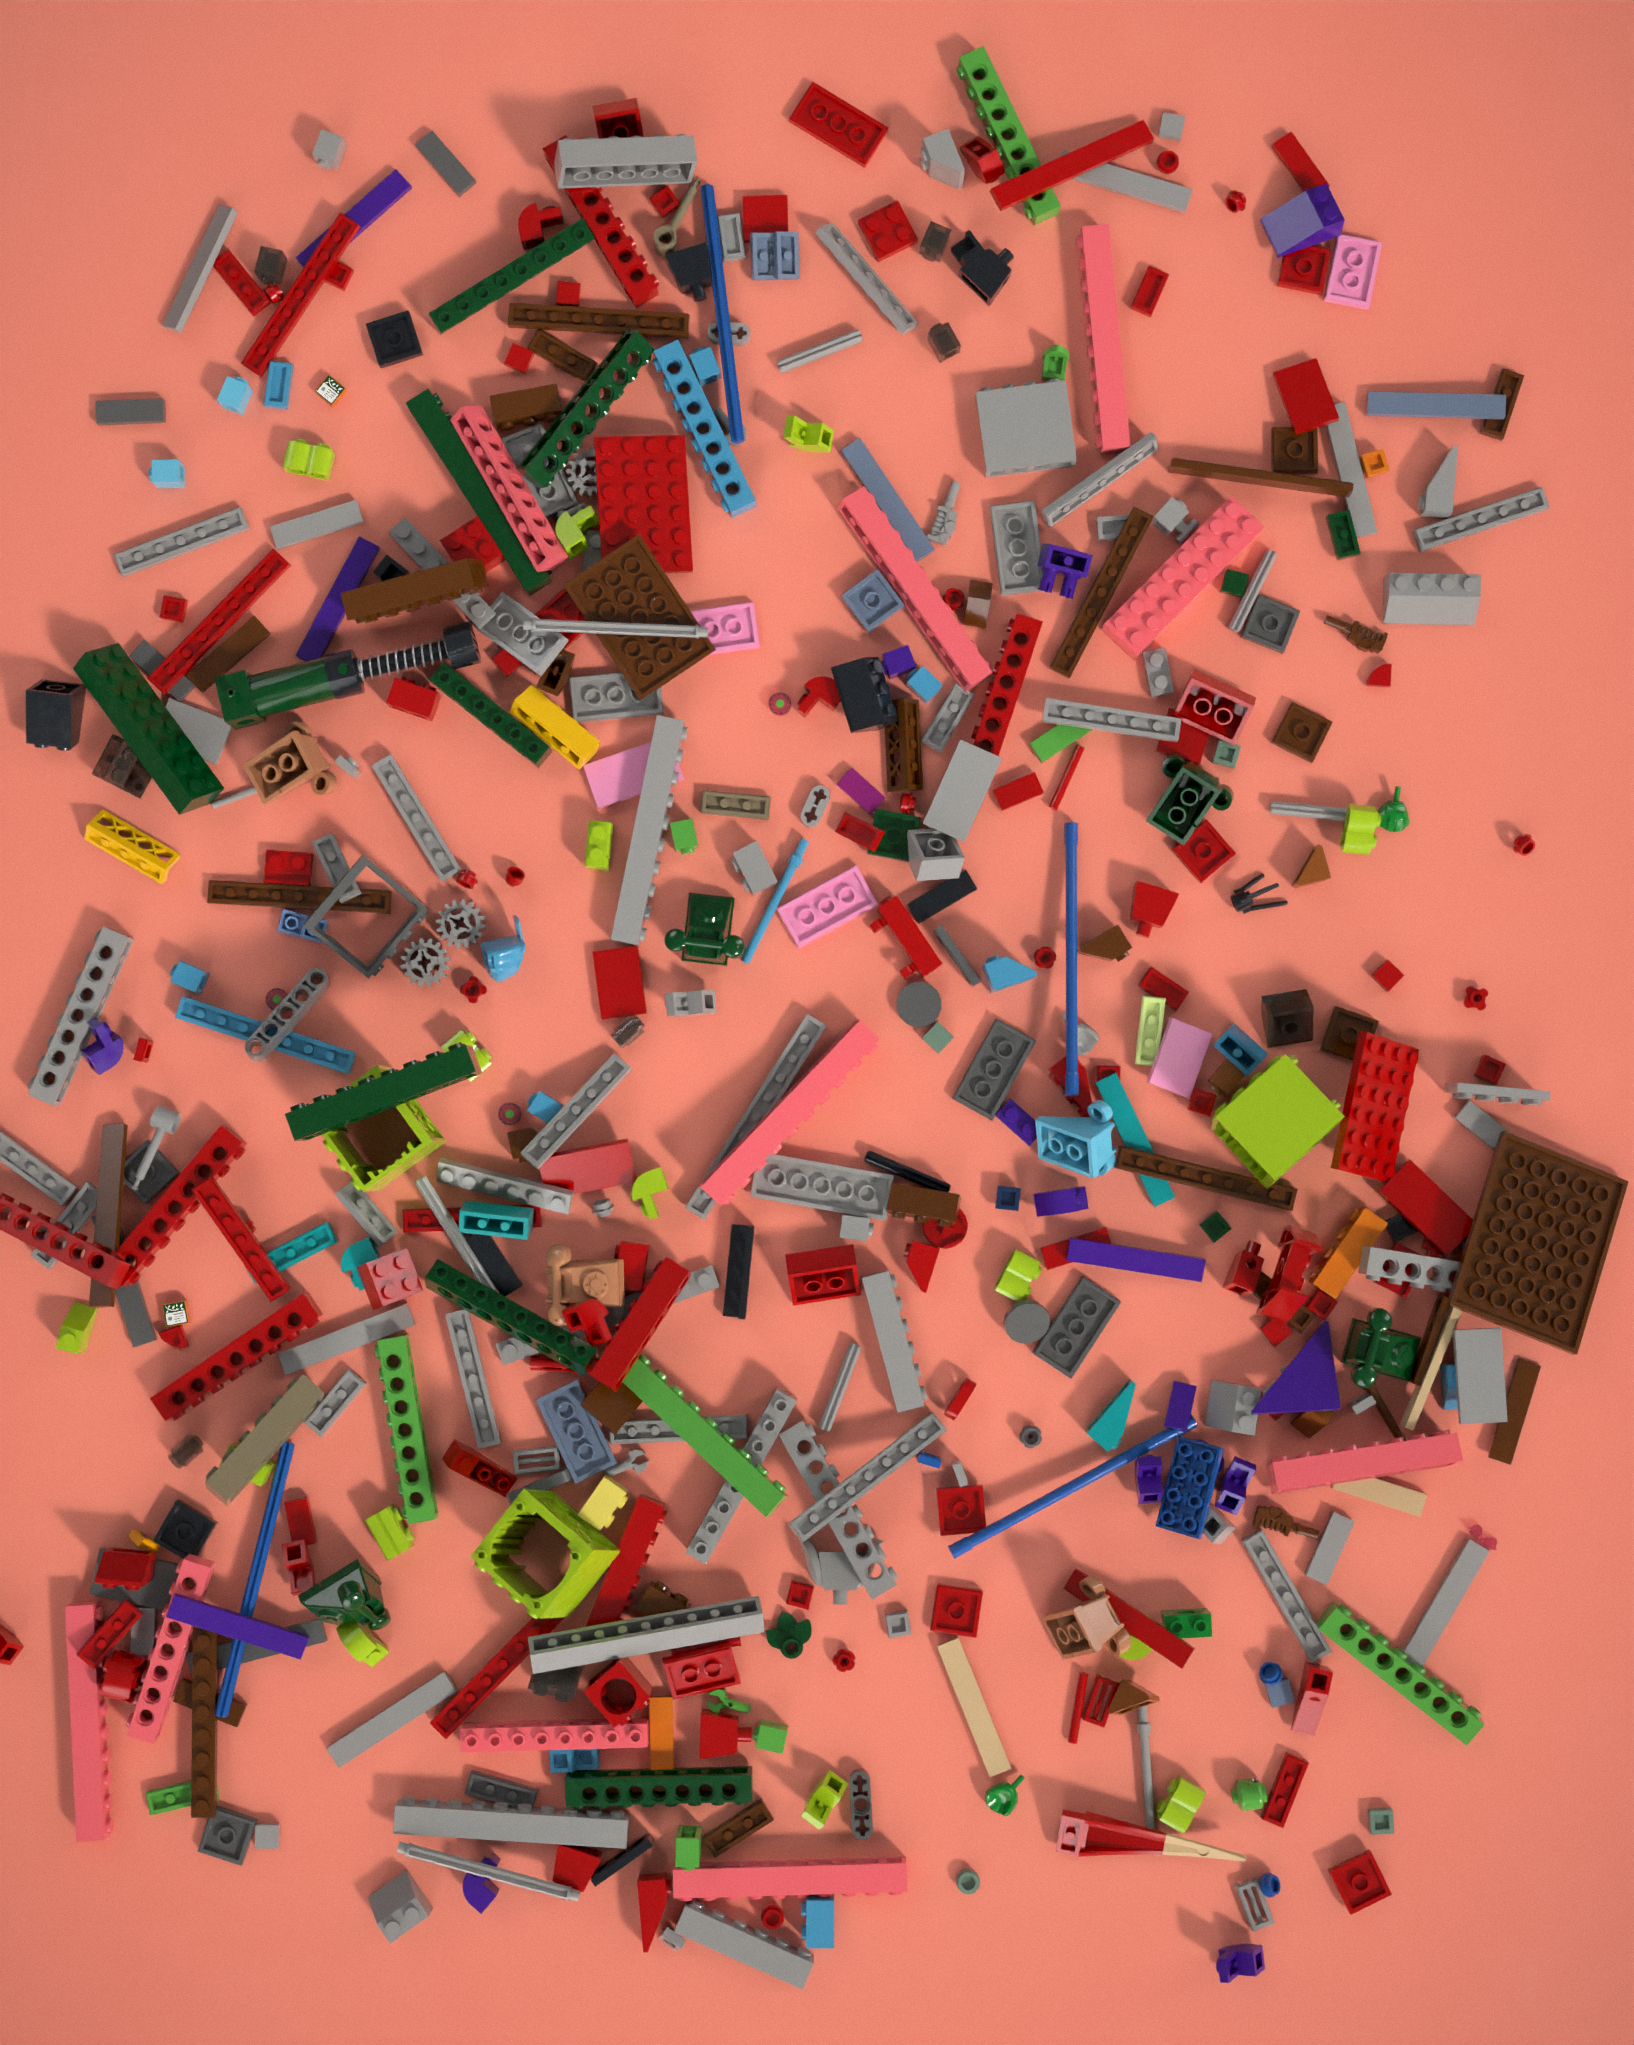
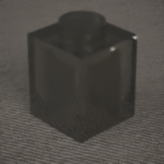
M931 221L921 242L919 254L928 261L933 262L936 260L940 262L951 238V229Z
M261 246L254 272L264 284H281L287 257L282 250Z
M949 322L943 325L938 323L930 328L927 340L940 363L960 353L961 344Z

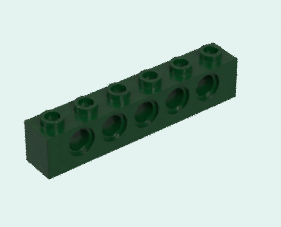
M444 662L430 677L429 680L434 686L538 769L552 753L550 746Z

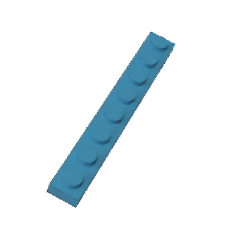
M184 996L181 997L175 1015L177 1019L245 1041L263 1023ZM269 1029L267 1036L276 1035L278 1029ZM292 1031L275 1049L276 1051L346 1074H350L357 1054L356 1052Z

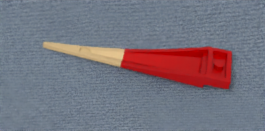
M1065 1809L1062 1811L1056 1852L1077 1857L1098 1855H1174L1246 1861V1856L1240 1853L1086 1811V1814Z

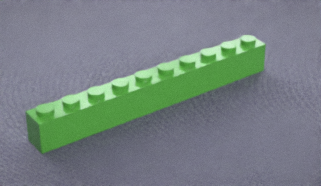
M641 1353L623 1380V1383L765 1517H770L788 1496L784 1492L786 1490L785 1486L778 1480L773 1482L767 1476L769 1472L759 1463L756 1466L750 1460L752 1456L744 1448L739 1450L733 1444L735 1440L727 1432L722 1434L716 1428L718 1424L710 1416L705 1418L699 1412L701 1408L692 1400L688 1402L683 1397L685 1393L677 1385L671 1386L666 1381L668 1377L659 1369L655 1371L649 1365L651 1361Z

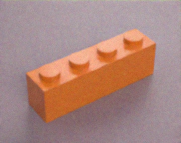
M1360 1207L1359 1210L1356 1208L1351 1213L1348 1226L1341 1228L1336 1235L1337 1242L1333 1247L1329 1246L1322 1256L1324 1258L1320 1266L1316 1265L1309 1275L1312 1277L1309 1283L1333 1299L1338 1297L1359 1267L1362 1246L1372 1247L1388 1225L1386 1221L1366 1207Z

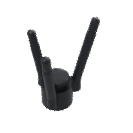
M1263 873L1243 887L1234 890L1235 894L1230 896L1236 912L1242 911L1243 914L1254 910L1287 905L1288 901L1250 906L1254 903L1252 898L1279 887V884L1275 883L1251 894L1249 891H1246L1264 878L1265 875Z

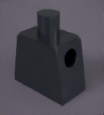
M701 243L665 254L667 266L681 293L691 292L694 302L705 300L707 296L704 288L712 285L707 243Z
M1004 248L998 255L991 249H987L960 268L959 278L990 306L1011 276L1012 270L1007 264L1014 259V256L1007 248Z

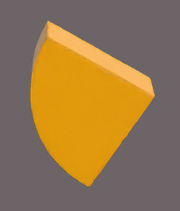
M136 1529L131 1530L128 1537L138 1547L158 1551L160 1545L153 1541L154 1538L152 1540L145 1538L142 1535L143 1532Z

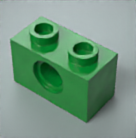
M1207 1608L1161 1610L1162 1626L1179 1638L1212 1637L1211 1613Z

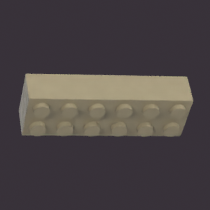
M304 1374L299 1379L297 1377L293 1378L287 1385L288 1389L285 1395L279 1394L271 1403V1410L267 1414L263 1412L254 1422L255 1428L251 1432L247 1430L239 1438L238 1447L235 1450L230 1448L222 1457L223 1461L219 1468L214 1466L205 1476L207 1478L205 1482L206 1489L227 1507L323 1400L324 1391Z

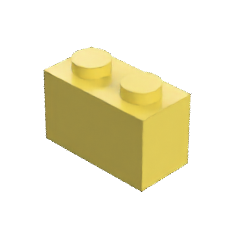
M606 1474L578 1513V1516L599 1531H601L603 1526L608 1528L615 1518L612 1515L617 1507L621 1509L629 1497L626 1496L628 1489Z

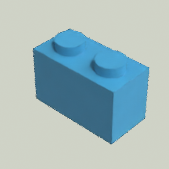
M1235 1023L1213 1045L1246 1076L1268 1054Z
M810 1894L806 1898V1902H802V1916H806V1925H802L801 1940H806V1948H834V1894L831 1897H819V1894Z

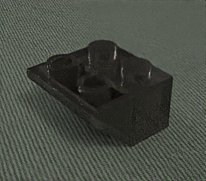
M114 734L109 739L92 772V775L141 799L152 778L127 742Z
M584 1665L536 1674L532 1672L528 1689L533 1690L532 1693L538 1696L553 1695L556 1700L562 1702L574 1700L579 1688Z

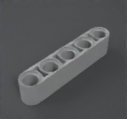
M313 968L308 971L246 1041L245 1051L251 1060L262 1062L267 1059L328 990L330 981L323 969ZM316 977L324 978L321 984H313V980ZM301 994H308L306 1001L299 1002L297 999ZM286 1011L293 1012L292 1017L289 1019H283L282 1015ZM269 1029H278L276 1035L267 1036ZM254 1046H262L261 1052L257 1054L251 1053Z

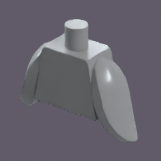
M877 1538L873 1540L876 1547L882 1546L884 1541ZM809 1539L803 1543L800 1542L811 1579L816 1585L824 1587V1590H833V1604L847 1605V1590H857V1588L864 1585L846 1553L819 1552L818 1556L814 1544ZM869 1546L867 1547L864 1556L868 1555L870 1550ZM858 1552L860 1556H863V1552ZM875 1563L871 1564L869 1567V1573L871 1576L875 1567Z

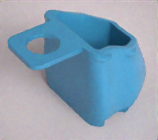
M513 915L516 935L480 943L487 973L496 982H502L517 973L522 963L525 942L523 941L520 921L516 915Z

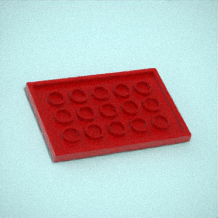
M685 435L594 437L601 559L640 534L665 573H692L693 561Z
M1359 1031L1342 1111L1345 1117L1339 1125L1331 1163L1332 1169L1385 1183L1394 1176L1396 1158L1400 1150L1401 1134L1404 1130L1406 1110L1409 1106L1410 1091L1414 1083L1413 1077L1418 1062L1419 1049L1369 1032Z

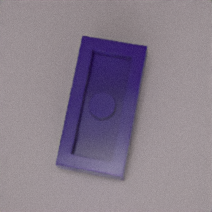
M1009 1099L995 1116L1030 1146L1037 1139L1035 1120L1012 1099Z

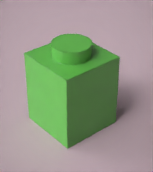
M692 818L670 823L676 852H681L682 855L694 853L695 849L699 848Z
M761 1719L760 1726L755 1725L752 1740H756L755 1748L783 1754L788 1725Z

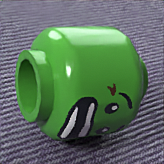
M1257 1778L1237 1780L1235 1789H1231L1233 1803H1238L1242 1811L1261 1809L1264 1802H1267L1265 1785L1260 1783Z

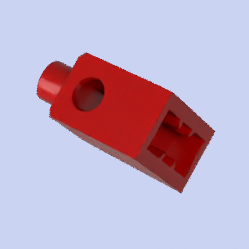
M1136 881L1133 888L1130 919L1139 922L1136 935L1149 938L1152 926L1162 928L1179 893Z
M1249 1240L1245 1250L1236 1253L1222 1288L1243 1297L1254 1292L1264 1262V1258L1258 1256L1261 1244Z
M709 1709L701 1710L699 1759L736 1754L738 1742L752 1741V1728L738 1727L737 1715L724 1712L715 1713Z
M559 1844L552 1882L568 1887L571 1886L572 1889L584 1892L600 1862L603 1852L587 1846Z

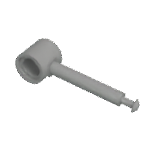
M158 1105L150 1119V1126L157 1129L137 1170L135 1183L131 1186L132 1189L138 1190L137 1187L140 1181L144 1180L165 1132L172 1135L177 1130L182 1117L181 1113L162 1105Z

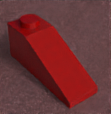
M667 1872L641 1874L638 1876L637 1887L643 1953L649 1951L666 1907L668 1896L672 1894V1882L667 1880Z

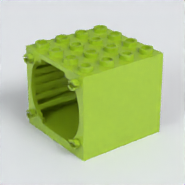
M1286 1054L1281 1058L1278 1055L1267 1064L1268 1066L1264 1073L1259 1071L1250 1079L1247 1088L1241 1087L1234 1093L1230 1104L1223 1103L1215 1111L1211 1120L1213 1123L1210 1129L1266 1189L1334 1130L1345 1117L1338 1110L1341 1107L1339 1102L1335 1104L1337 1102L1336 1099L1330 1101L1296 1066L1299 1061L1297 1058L1293 1060L1295 1058L1293 1054L1290 1057Z
M376 1065L351 1083L349 1087L359 1086L358 1081L368 1077L380 1078L381 1072L392 1068ZM417 1099L396 1106V1108L420 1141H409L407 1147L410 1151H404L401 1154L402 1158H398L393 1165L387 1166V1169L376 1170L373 1164H366L346 1136L349 1131L345 1126L322 1135L325 1138L323 1144L330 1152L334 1151L339 1159L336 1160L343 1171L348 1170L353 1177L350 1181L358 1191L360 1189L363 1192L382 1190L447 1142Z
M524 1488L470 1557L476 1561L474 1564L482 1572L487 1571L493 1576L491 1580L497 1586L505 1587L510 1592L509 1596L511 1599L519 1604L523 1603L527 1607L526 1612L531 1617L545 1619L569 1617L621 1550L595 1527L580 1518L578 1512L554 1491ZM542 1518L570 1542L567 1546L571 1550L569 1568L563 1580L551 1592H547L524 1571L527 1566L517 1565L509 1557V1555H521V1549L517 1544H523L524 1535L528 1534V1530L535 1525V1521L539 1522Z

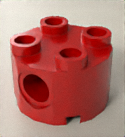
M120 1649L115 1650L112 1658H107L104 1663L103 1672H106L104 1680L102 1679L99 1684L98 1693L106 1697L132 1703L137 1694V1691L134 1690L142 1685L140 1681L144 1670L147 1669V1657Z

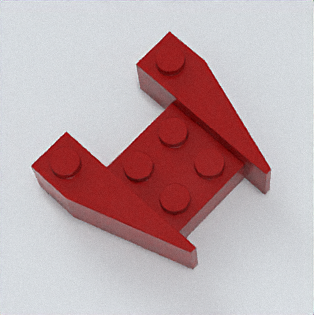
M1287 1225L1283 1229L1277 1247L1281 1252L1269 1289L1263 1291L1256 1314L1281 1323L1292 1319L1296 1311L1308 1299V1295L1297 1292L1301 1291L1304 1284V1278L1302 1277L1304 1268L1308 1269L1312 1258L1310 1255L1322 1252L1324 1249L1316 1234L1292 1225Z

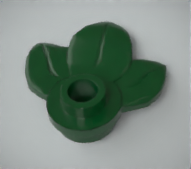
M783 1612L778 1618L777 1629L766 1631L767 1641L772 1647L780 1649L786 1658H797L803 1651V1644L811 1637V1622L809 1619H805L797 1623L792 1615ZM788 1643H795L796 1648L789 1650L787 1647Z

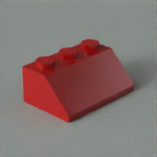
M1194 669L1172 717L1182 718V722L1235 745L1254 708L1256 697Z
M853 1244L785 1255L793 1306L861 1295Z

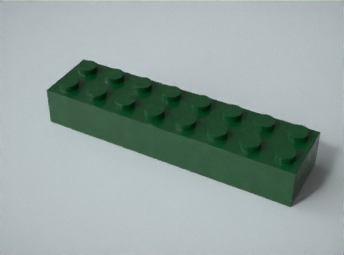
M116 643L83 654L73 667L74 671L177 813L181 815L211 804L223 791V785L122 646Z
M460 1042L449 1046L448 1052L439 1053V1051L426 1055L427 1060L422 1062L412 1060L403 1064L404 1068L401 1070H394L392 1068L381 1072L380 1078L368 1077L358 1081L359 1086L349 1087L348 1085L335 1090L336 1094L333 1096L324 1094L313 1098L314 1103L312 1104L300 1103L290 1107L291 1112L286 1113L285 1116L294 1141L310 1140L482 1074L473 1047Z

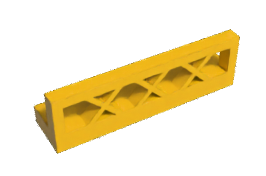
M104 809L86 827L84 840L161 885L167 880L169 869L180 859L181 854ZM105 819L112 823V826H103L99 822ZM118 832H127L131 834V837L124 838ZM138 843H146L150 845L151 849H142L138 846ZM165 854L170 859L165 862L158 858V855Z

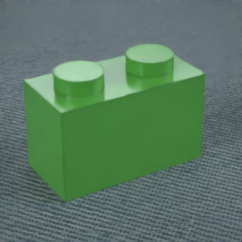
M678 1826L675 1867H681V1870L685 1871L694 1870L695 1867H699L702 1826Z

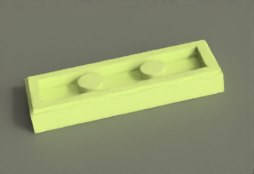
M1142 995L1134 1064L1152 1066L1161 1043L1166 998Z

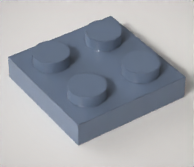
M878 569L841 595L843 601L867 633L874 630L905 606Z

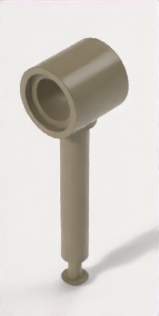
M693 178L694 183L688 187L669 226H660L654 232L655 250L662 257H665V254L677 251L676 230L697 192V185L701 184L699 178ZM665 239L670 240L669 243H662L661 241Z

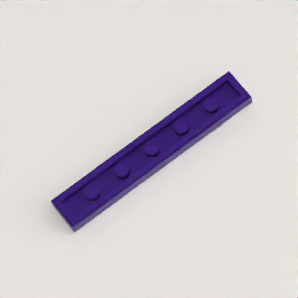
M397 169L344 214L360 226L352 241L412 189V186ZM329 228L295 257L303 268Z
M360 536L358 537L295 656L304 661L323 657L346 614L340 593L360 588L380 550L379 546Z
M1073 1237L1069 1238L1066 1261L1197 1282H1202L1206 1259Z
M177 1593L174 1594L166 1615L167 1618L300 1660L309 1639V1635Z

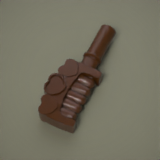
M1328 615L1324 620V624L1348 633L1347 641L1354 646L1356 645L1358 650L1363 652L1369 650L1371 653L1375 652L1377 654L1383 650L1388 633L1377 634L1376 631L1359 625V621H1355L1353 625H1350Z
M1257 1507L1253 1520L1255 1528L1263 1526L1265 1529H1274V1531H1279L1287 1537L1290 1532L1318 1539L1319 1530L1306 1527L1299 1523H1292L1293 1517L1285 1511L1282 1512L1279 1507Z

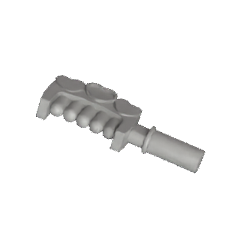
M952 481L947 498L944 500V506L937 507L938 516L935 517L936 521L933 523L932 531L927 535L929 541L942 546L947 545L950 536L954 535L956 529L957 512L952 510L961 485L959 482Z

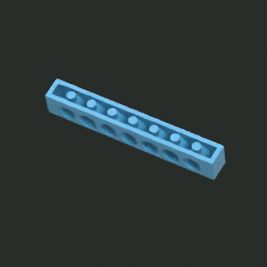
M679 340L654 350L655 359L652 362L658 373L662 371L665 378L662 380V383L667 393L671 391L675 398L671 400L677 413L681 411L684 417L681 420L683 427L687 433L691 432L694 438L691 440V443L696 453L701 452L704 458L701 460L705 472H710L713 480H710L715 493L720 492L723 498L720 503L725 513L730 512L732 518L757 507L755 497ZM672 366H677L680 368V370L674 374L668 371L669 368ZM682 386L690 388L685 394L678 392V389ZM691 406H697L699 411L691 414L688 412V409ZM701 426L709 428V431L705 434L697 432ZM711 446L719 448L715 454L708 453L707 449ZM720 466H726L729 470L725 474H719L717 469ZM730 486H735L739 489L736 494H728L726 490Z

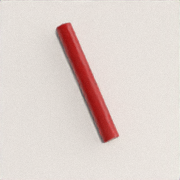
M1076 745L1049 808L1053 810L1058 809L1083 754L1084 747Z
M1079 1672L1068 1738V1742L1072 1744H1077L1088 1680V1673Z

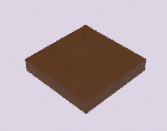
M1272 427V472L1317 474L1318 428L1295 435L1292 427Z
M1291 702L1271 744L1313 763L1333 722Z
M1334 1006L1320 1050L1353 1061L1359 1031L1375 1034L1379 1021Z
M598 1382L580 1406L615 1435L643 1401L623 1382L616 1392Z

